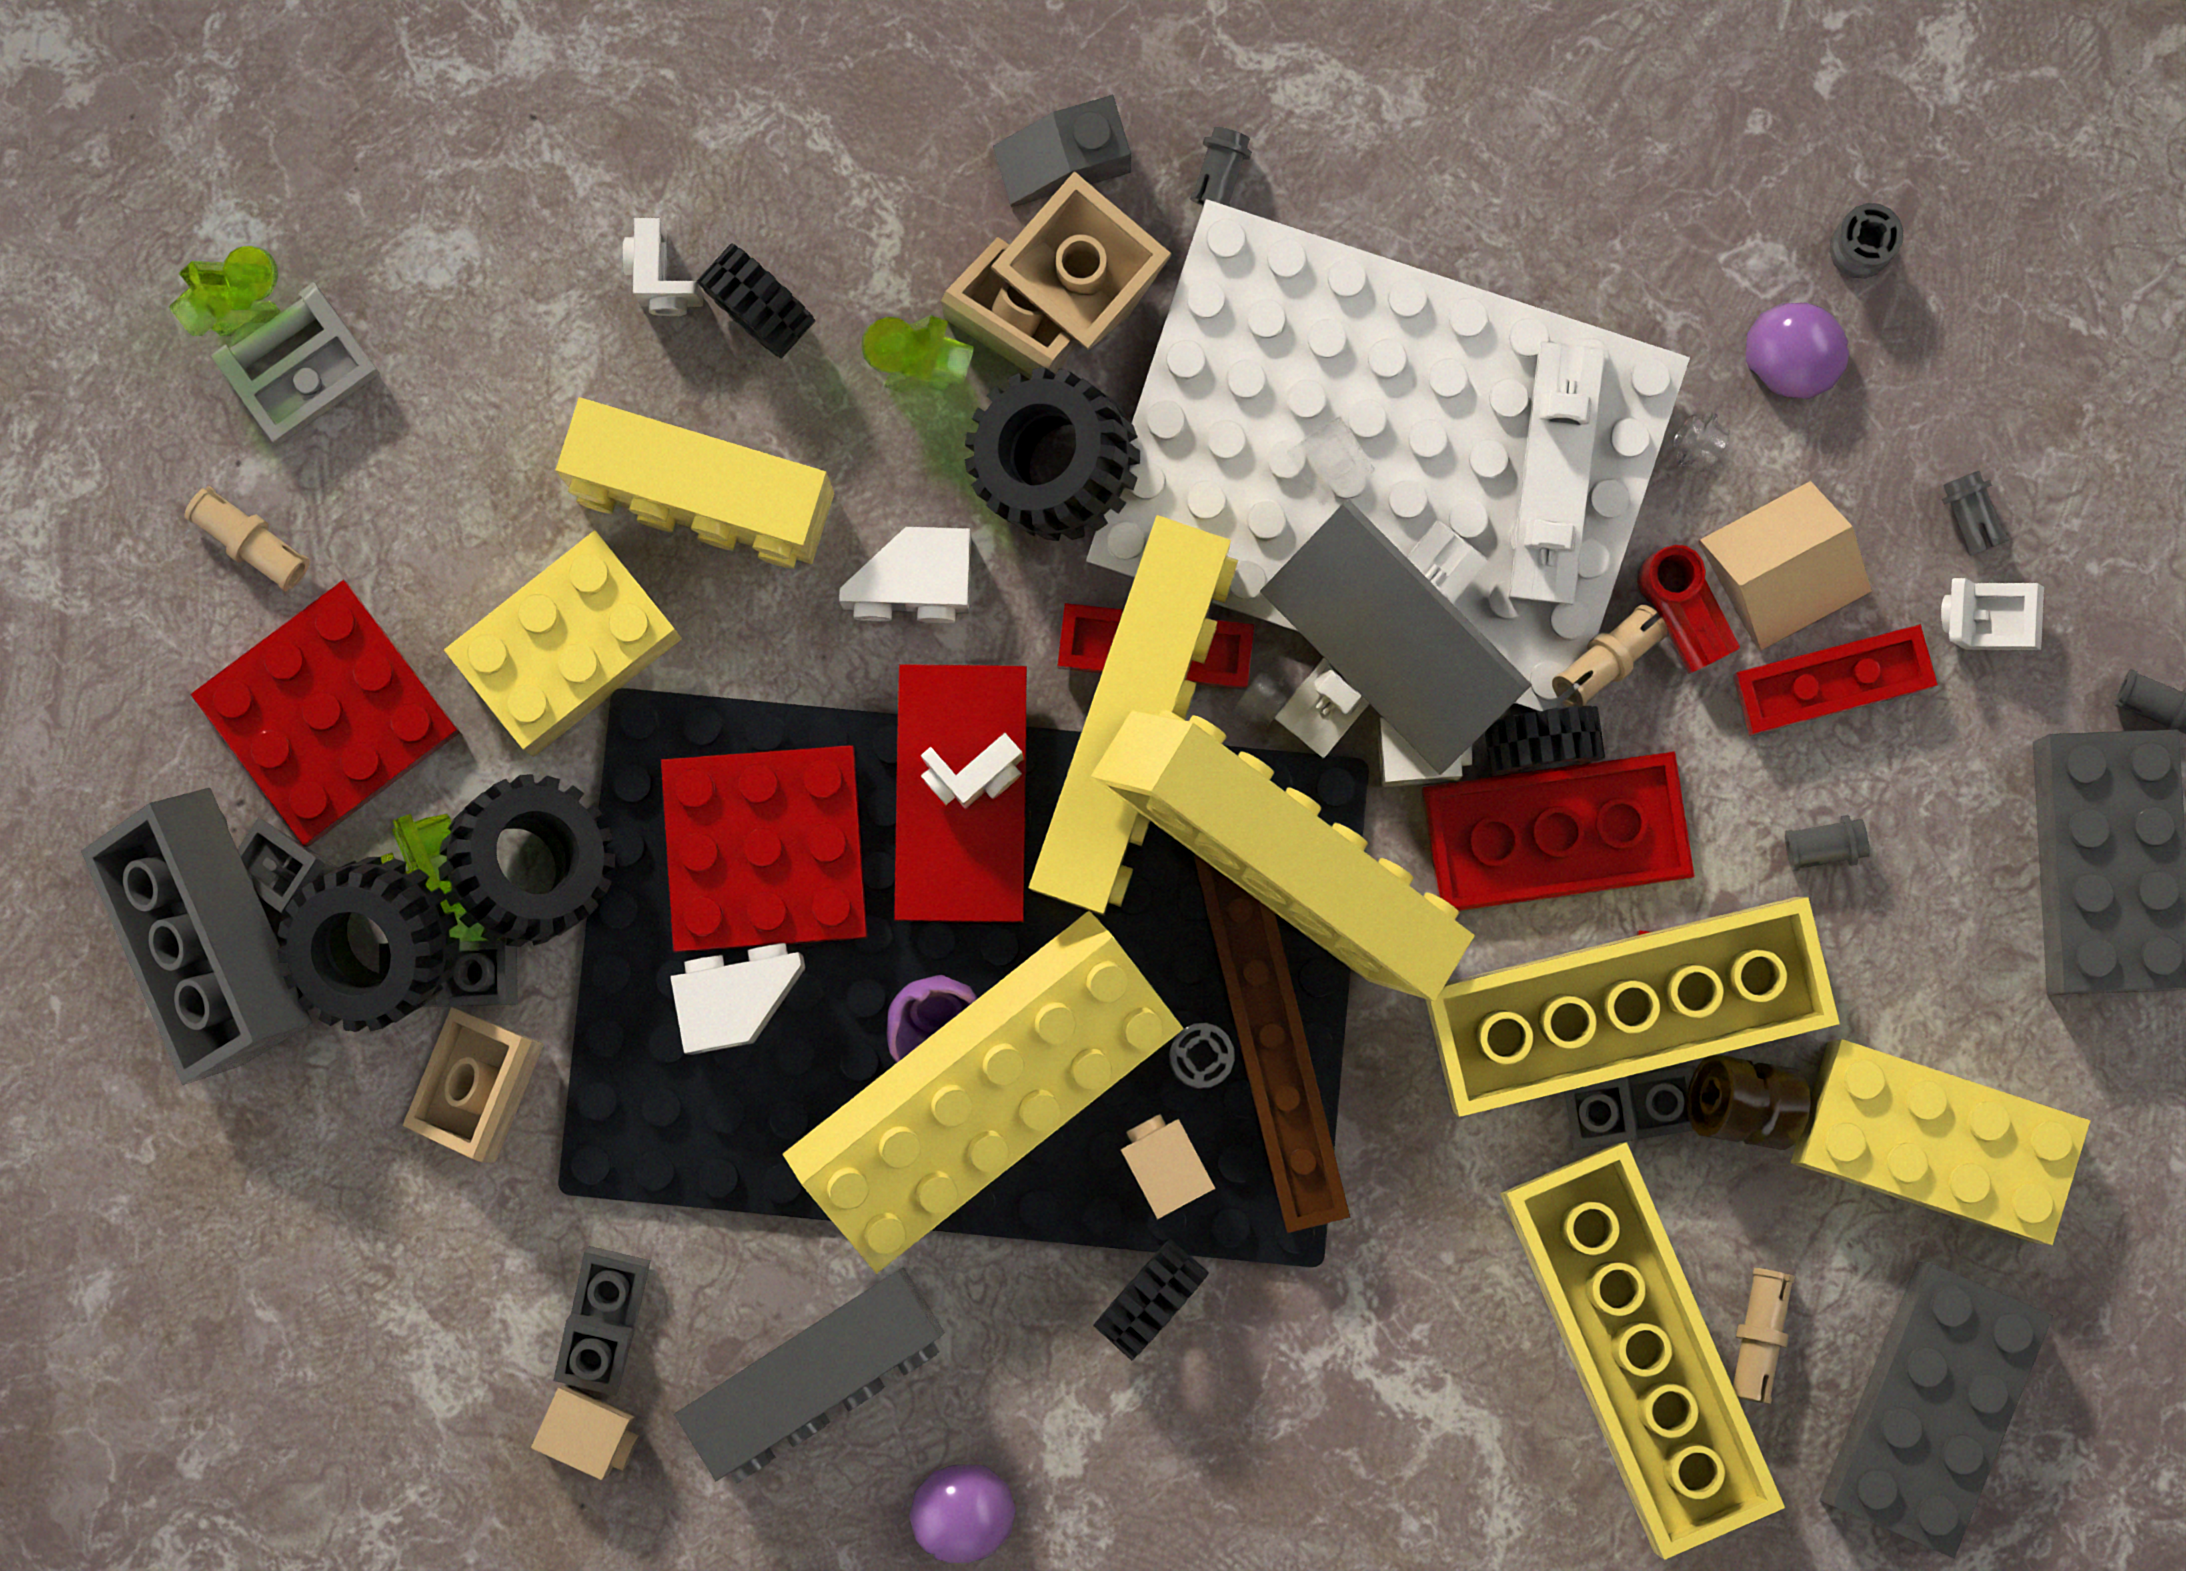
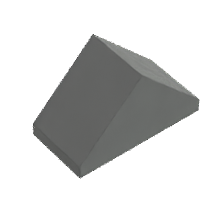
M259 817L237 849L246 870L252 877L257 896L287 917H291V915L285 909L292 898L303 893L301 890L303 887L339 868Z

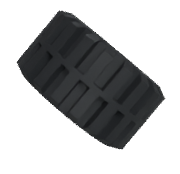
M1035 368L1032 371L1031 380L1022 373L1009 377V389L1003 391L996 386L986 395L992 401L991 405L986 411L977 407L972 417V420L979 424L976 433L967 432L965 446L974 452V456L964 459L966 472L977 479L971 484L978 497L988 502L986 506L995 514L1033 536L1037 534L1046 540L1059 541L1061 534L1069 539L1075 540L1085 537L1084 526L1086 525L1096 531L1100 530L1108 524L1104 515L1110 509L1119 514L1126 505V502L1119 497L1124 488L1134 491L1138 479L1137 476L1129 471L1130 465L1140 464V450L1129 443L1138 438L1134 425L1124 419L1126 413L1116 402L1084 378L1080 379L1072 372L1058 369L1057 373L1054 374L1047 368ZM1073 425L1076 432V449L1071 463L1056 479L1045 484L1033 485L1030 478L1029 465L1035 446L1048 432L1061 426Z
M533 774L519 775L510 783L507 779L493 784L484 793L482 792L465 806V809L453 819L447 828L451 833L442 840L439 851L440 855L447 856V860L438 867L440 881H450L452 889L445 894L448 898L446 900L449 906L452 907L460 902L466 910V913L459 920L468 928L476 923L484 927L480 937L494 942L503 936L506 937V946L521 947L528 941H532L534 946L546 943L555 936L562 935L581 920L588 917L599 906L596 901L607 894L612 881L605 878V874L615 868V854L605 853L604 847L613 841L609 827L599 830L595 820L603 814L595 803L586 809L579 802L584 793L572 785L565 792L558 790L560 779L546 776L536 783L534 782ZM522 829L531 832L548 846L556 867L555 881L549 893L534 894L523 891L514 886L505 877L497 860V842L503 830Z
M367 857L357 863L354 860L310 882L301 889L302 894L292 898L285 909L291 917L280 922L277 935L287 939V944L278 948L277 954L279 963H288L291 973L283 976L289 989L297 985L303 993L298 1003L306 1011L317 1007L321 1010L318 1020L329 1026L343 1019L345 1031L358 1032L368 1026L371 1032L383 1029L393 1022H398L434 999L444 989L441 983L452 977L456 967L448 958L459 952L460 938L450 937L449 930L457 926L458 923L454 911L445 914L440 904L448 899L440 887L430 891L425 885L430 876L422 870L417 869L407 874L405 873L406 862L393 858L382 864L381 857ZM351 912L371 919L385 934L391 953L390 968L387 975L368 969L354 955L347 934Z

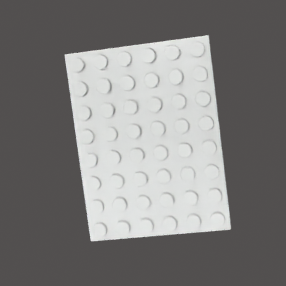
M1206 199L1131 423L1134 425L1138 438L1129 443L1140 450V464L1130 465L1129 471L1137 476L1138 479L1134 491L1124 488L1119 497L1126 502L1120 513L1118 514L1110 509L1104 515L1108 524L1095 532L1086 562L1135 578L1156 515L1231 540L1228 557L1239 560L1225 603L1213 599L1212 604L1299 632L1261 594L1260 590L1343 503L1350 500L1406 557L1439 519L1488 559L1486 565L1456 599L1453 605L1532 684L1514 704L1538 712L1545 711L1546 709L1566 708L1567 706L1562 702L1580 686L1575 683L1560 697H1557L1552 687V680L1557 674L1565 671L1588 651L1587 645L1589 641L1599 633L1690 357ZM1541 341L1605 349L1573 605L1508 598L1538 349ZM1565 417L1548 420L1550 422L1580 424L1577 420Z

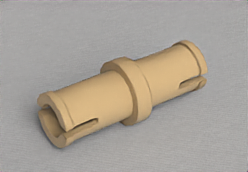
M207 486L206 489L202 488L189 502L184 514L185 518L191 523L194 522L226 546V554L236 562L247 561L277 583L279 588L285 592L289 588H294L305 575L310 565V559L305 555L299 554L269 532V523L257 514L250 517L217 494L216 490L210 486Z
M1640 605L1609 634L1600 633L1590 640L1587 645L1588 651L1565 671L1557 674L1552 680V687L1557 697H1560L1575 683L1580 686L1562 703L1567 707L1585 706L1592 697L1611 681H1622L1631 674L1634 668L1633 663L1657 642L1662 641L1668 634L1667 626L1662 617L1646 631L1641 630V627L1657 611L1647 605Z
M1754 1268L1745 1325L1738 1324L1736 1338L1742 1340L1733 1388L1737 1398L1771 1404V1392L1780 1347L1787 1348L1789 1334L1783 1333L1795 1276L1773 1270Z

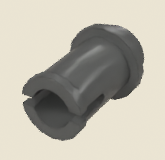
M1214 127L1212 136L1204 138L1203 145L1208 149L1195 190L1191 194V201L1204 206L1207 199L1230 207L1229 203L1243 159H1250L1252 151L1247 149L1250 140L1248 136L1231 129Z
M1980 471L1973 472L1943 485L1947 497L1943 498L1942 501L1944 505L1951 503L1969 548L1968 553L1970 556L1987 550L1978 527L1980 523L1983 525L1991 547L2009 541L2007 534L2005 535L1986 489L1992 486L1991 481L1984 482Z
M2130 669L2119 688L2114 706L2120 709H2127L2167 726L2166 730L2179 729V732L2186 734V687L2183 691H2179Z
M1849 815L1841 816L1840 823L1785 831L1786 851L1792 871L1846 860L1850 866L1858 864V858L1869 857L1870 854L1868 835L1863 819L1851 821Z

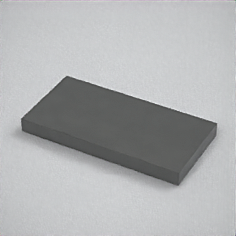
M1350 500L1343 503L1260 590L1261 594L1439 775L1444 773L1532 686L1497 648Z

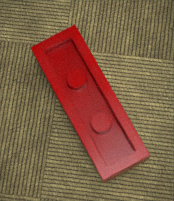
M1065 603L1057 668L1102 674L1124 610ZM1214 620L1217 621L1216 630L1205 663L1192 660L1185 680L1194 682L1196 685L1247 690L1255 624Z
M1921 624L1733 674L1749 736L1933 689L1938 686Z

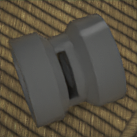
M1866 203L1855 207L1845 216L1830 239L1829 252L1834 265L1842 273L1852 278L1866 279L1877 275L1895 257L1903 243L1904 230L1899 217L1890 208L1881 204ZM1863 229H1870V230H1872V231H1874V232L1872 233V232H1870V231L1863 230Z
M1208 1023L1193 1024L1184 1028L1174 1038L1169 1051L1170 1067L1175 1077L1184 1085L1195 1089H1208L1221 1083L1231 1072L1235 1060L1234 1047L1229 1036L1219 1027Z

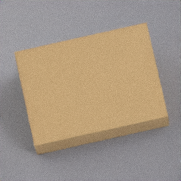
M1074 171L993 263L991 269L1086 350H1089L1130 316L1170 258L1171 252Z
M997 237L945 291L941 299L944 319L1030 375H1032V371L1035 368H1047L1056 374L1058 369L1063 367L1078 342L991 269L993 263L1009 246L1008 243Z
M1811 481L1698 541L1759 652L1872 592L1853 526Z
M451 1007L402 1126L480 1162L496 1163L544 1043Z

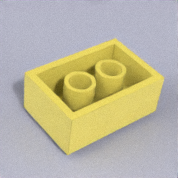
M594 530L446 647L444 651L521 748L532 757H535L609 698L615 690L623 687L682 640V638Z

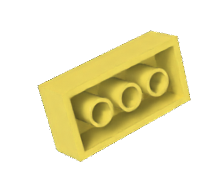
M581 397L578 398L555 469L569 487L568 492L577 496L576 503L584 507L612 514L615 505L621 506L637 514V521L649 527L673 532L677 523L690 527L691 530L699 533L697 539L701 542L732 551L736 542L752 546L753 549L759 551V559L789 569H794L797 560L809 564L813 563L834 497V490L826 471Z
M1839 1039L1828 1041L1810 1098L1808 1122L1802 1136L1796 1143L1790 1163L2031 1243L2053 1245L2091 1120Z

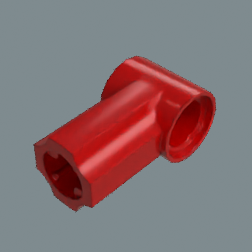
M1675 544L1660 549L1643 561L1638 570L1637 583L1641 594L1648 602L1654 605L1659 617H1662L1665 621L1667 632L1688 674H1691L1740 649V646L1705 579L1706 569L1702 558L1695 550L1688 546ZM1663 560L1674 561L1683 569L1685 583L1679 593L1666 590L1659 582L1657 576L1658 567Z

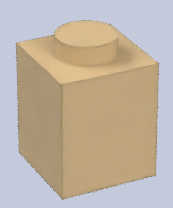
M1161 1114L1126 1132L1132 1144L1121 1149V1152L1157 1219L1215 1189L1179 1119L1166 1125Z
M566 1384L557 1389L531 1448L603 1480L610 1476L613 1467L624 1471L639 1439V1435L630 1431L636 1416Z

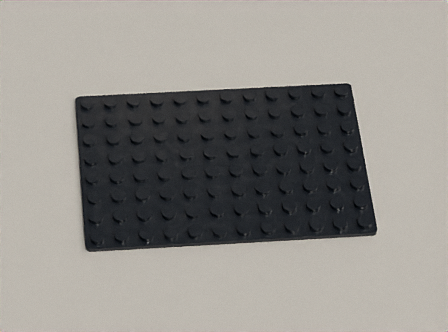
M630 688L615 690L610 699L599 810L603 815L597 818L599 830L607 827L610 828L613 841L604 847V852L615 854V868L605 874V878L612 882L607 894L596 901L599 906L586 920L558 1179L560 1190L570 1196L832 1221L801 1185L783 1153L897 1063L890 1054L887 1040L888 1011L897 994L911 982L943 975L970 986L974 994L979 998L1089 911L1033 892L1028 888L1082 732L1026 726L1024 923L895 921L898 714ZM853 745L855 750L868 938L786 944L788 954L799 952L803 955L805 970L756 1041L752 1044L689 1055L684 1053L670 976L685 974L684 962L699 958L722 955L724 966L749 962L748 950L758 947L678 953L673 951L661 759ZM1224 745L1237 756L1240 752H1245L1268 765L1274 771L1270 781L1283 791H1286L1287 788H1293L1318 803L1321 810L1317 816L1331 827L1334 823H1338L1363 837L1369 774L1368 765L1364 760L1330 755L1322 758L1319 754ZM1150 821L1142 846L1129 843L1122 865L1132 868L1133 873L1121 907L1109 903L1105 916L1090 912L1113 935L1183 1028L1193 1024L1208 1023L1219 1027L1229 1036L1234 1047L1235 1058L1231 1072L1221 1083L1208 1089H1195L1184 1085L1175 1077L1169 1062V1051L1174 1038L1177 1036L1175 1035L931 1231L1157 1252L1171 1238L1190 1256L1317 1267L1325 1258L1328 1223L1286 1233L1193 858L1196 854L1152 821ZM1275 913L1333 1149L1335 1150L1351 968ZM1161 1114L1166 1125L1179 1119L1215 1189L1157 1219L1121 1149L1132 1144L1126 1133L1127 1131Z

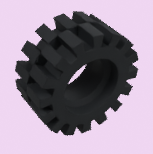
M733 243L721 253L697 280V283L706 294L714 299V302L721 309L725 310L749 335L756 338L763 347L780 359L787 354L816 322L813 315L805 309L806 307L799 300L792 296V293L785 286H782L760 263Z
M1597 706L1553 708L1540 712L1532 711L1522 715L1505 716L1504 718L1497 719L1484 732L1490 774L1493 776L1589 764L1605 759Z
M1170 1238L1128 1283L1093 1326L1132 1361L1187 1302L1188 1298L1206 1279L1209 1272Z

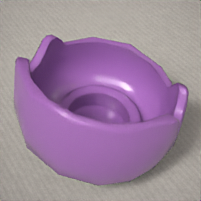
M1806 302L1781 303L1761 313L1747 333L1746 362L1749 369L1753 370L1761 378L1771 392L1778 395L1783 394L1784 397L1810 399L1833 388L1846 370L1849 358L1848 339L1833 315L1821 307Z
M937 975L911 982L897 994L889 1007L887 1024L889 1051L897 1063L978 999L970 986L943 975Z
M958 1464L932 1472L915 1490L909 1518L915 1539L926 1553L932 1554L935 1559L947 1563H970L993 1554L1010 1536L1016 1507L1008 1484L988 1467L980 1464Z

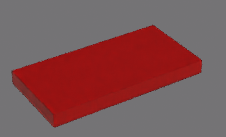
M899 664L895 921L1024 923L1027 666ZM1004 733L1008 735L1023 754V759L1015 766L1022 774L1013 784L994 799L987 792L983 793L966 809L956 798L945 805L921 777L929 769L921 755L930 747L955 775Z
M1675 751L1427 786L1421 789L1437 896L1450 903L1459 912L1692 879L1695 877Z

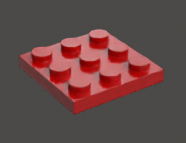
M344 579L190 694L300 842L306 847L311 846L461 733L349 583Z
M853 745L661 759L674 952L868 938L855 750Z

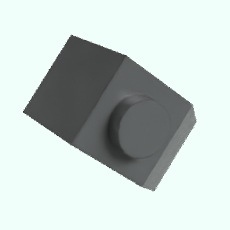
M1114 95L1054 111L993 145L1011 207L1054 195L1074 171L1089 184L1131 173V151Z

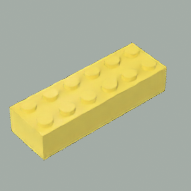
M1156 515L1028 887L1031 891L1105 916L1109 903L1121 907L1133 873L1132 868L1124 866L1122 863L1129 843L1142 846L1150 820L1093 779L1091 775L1132 710L1158 715L1161 709H1165L1185 720L1196 689V683L1185 679L1192 660L1205 663L1217 625V621L1208 619L1207 615L1213 599L1225 603L1239 561L1228 557L1231 544L1230 539Z
M1161 709L1158 715L1135 710L1131 711L1092 773L1091 777L1367 981L1434 1002L1436 1001L1475 936L1455 921L1459 911L1454 906L1428 892L1422 896L1410 887L1414 877L1409 872L1384 858H1380L1377 862L1365 853L1364 850L1368 842L1363 837L1341 824L1334 823L1331 827L1320 819L1317 815L1321 807L1310 797L1293 788H1287L1286 791L1279 788L1270 781L1274 771L1268 765L1245 752H1240L1237 756L1222 744L1226 735L1212 723L1195 715H1192L1189 721H1185L1183 718L1165 709Z
M1793 897L1449 981L1445 984L1435 1002L1425 999L1453 1113L1458 1117L1840 1024L1809 897Z
M1088 911L784 1152L783 1156L801 1185L877 1274L1184 1028L1113 935Z
M1627 1142L1616 1143L1501 1192L1500 1196L1654 1553L1664 1560L1784 1509L1783 1501Z

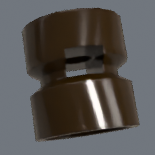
M1716 1054L1708 1056L1701 1061L1689 1083L1687 1114L1692 1129L1699 1136L1733 1142L1743 1141L1745 1144L1786 1150L1792 1147L1802 1136L1808 1122L1810 1091L1805 1076L1798 1069L1760 1062L1753 1065L1751 1060Z

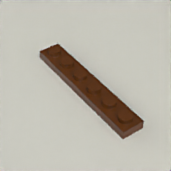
M1194 855L1193 858L1286 1233L1351 1218L1275 912L1198 855Z

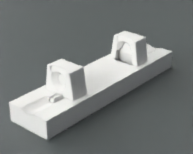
M1544 341L1539 343L1508 598L1566 605L1574 604L1605 349ZM1565 417L1577 420L1580 424L1550 422L1548 420Z
M1439 519L1407 556L1452 604L1488 562L1487 558ZM1323 657L1277 712L1275 719L1322 758H1325L1370 703L1356 689L1346 684L1338 675L1336 669Z

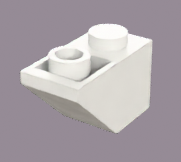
M905 527L840 587L839 601L843 610H854V619L862 621L892 620V611L917 612V621L926 623L955 622L956 613H969L972 549L970 528Z
M786 943L748 950L749 962L724 966L722 955L684 962L686 973L670 976L684 1053L693 1055L754 1043L805 970L803 955L799 952L788 954Z

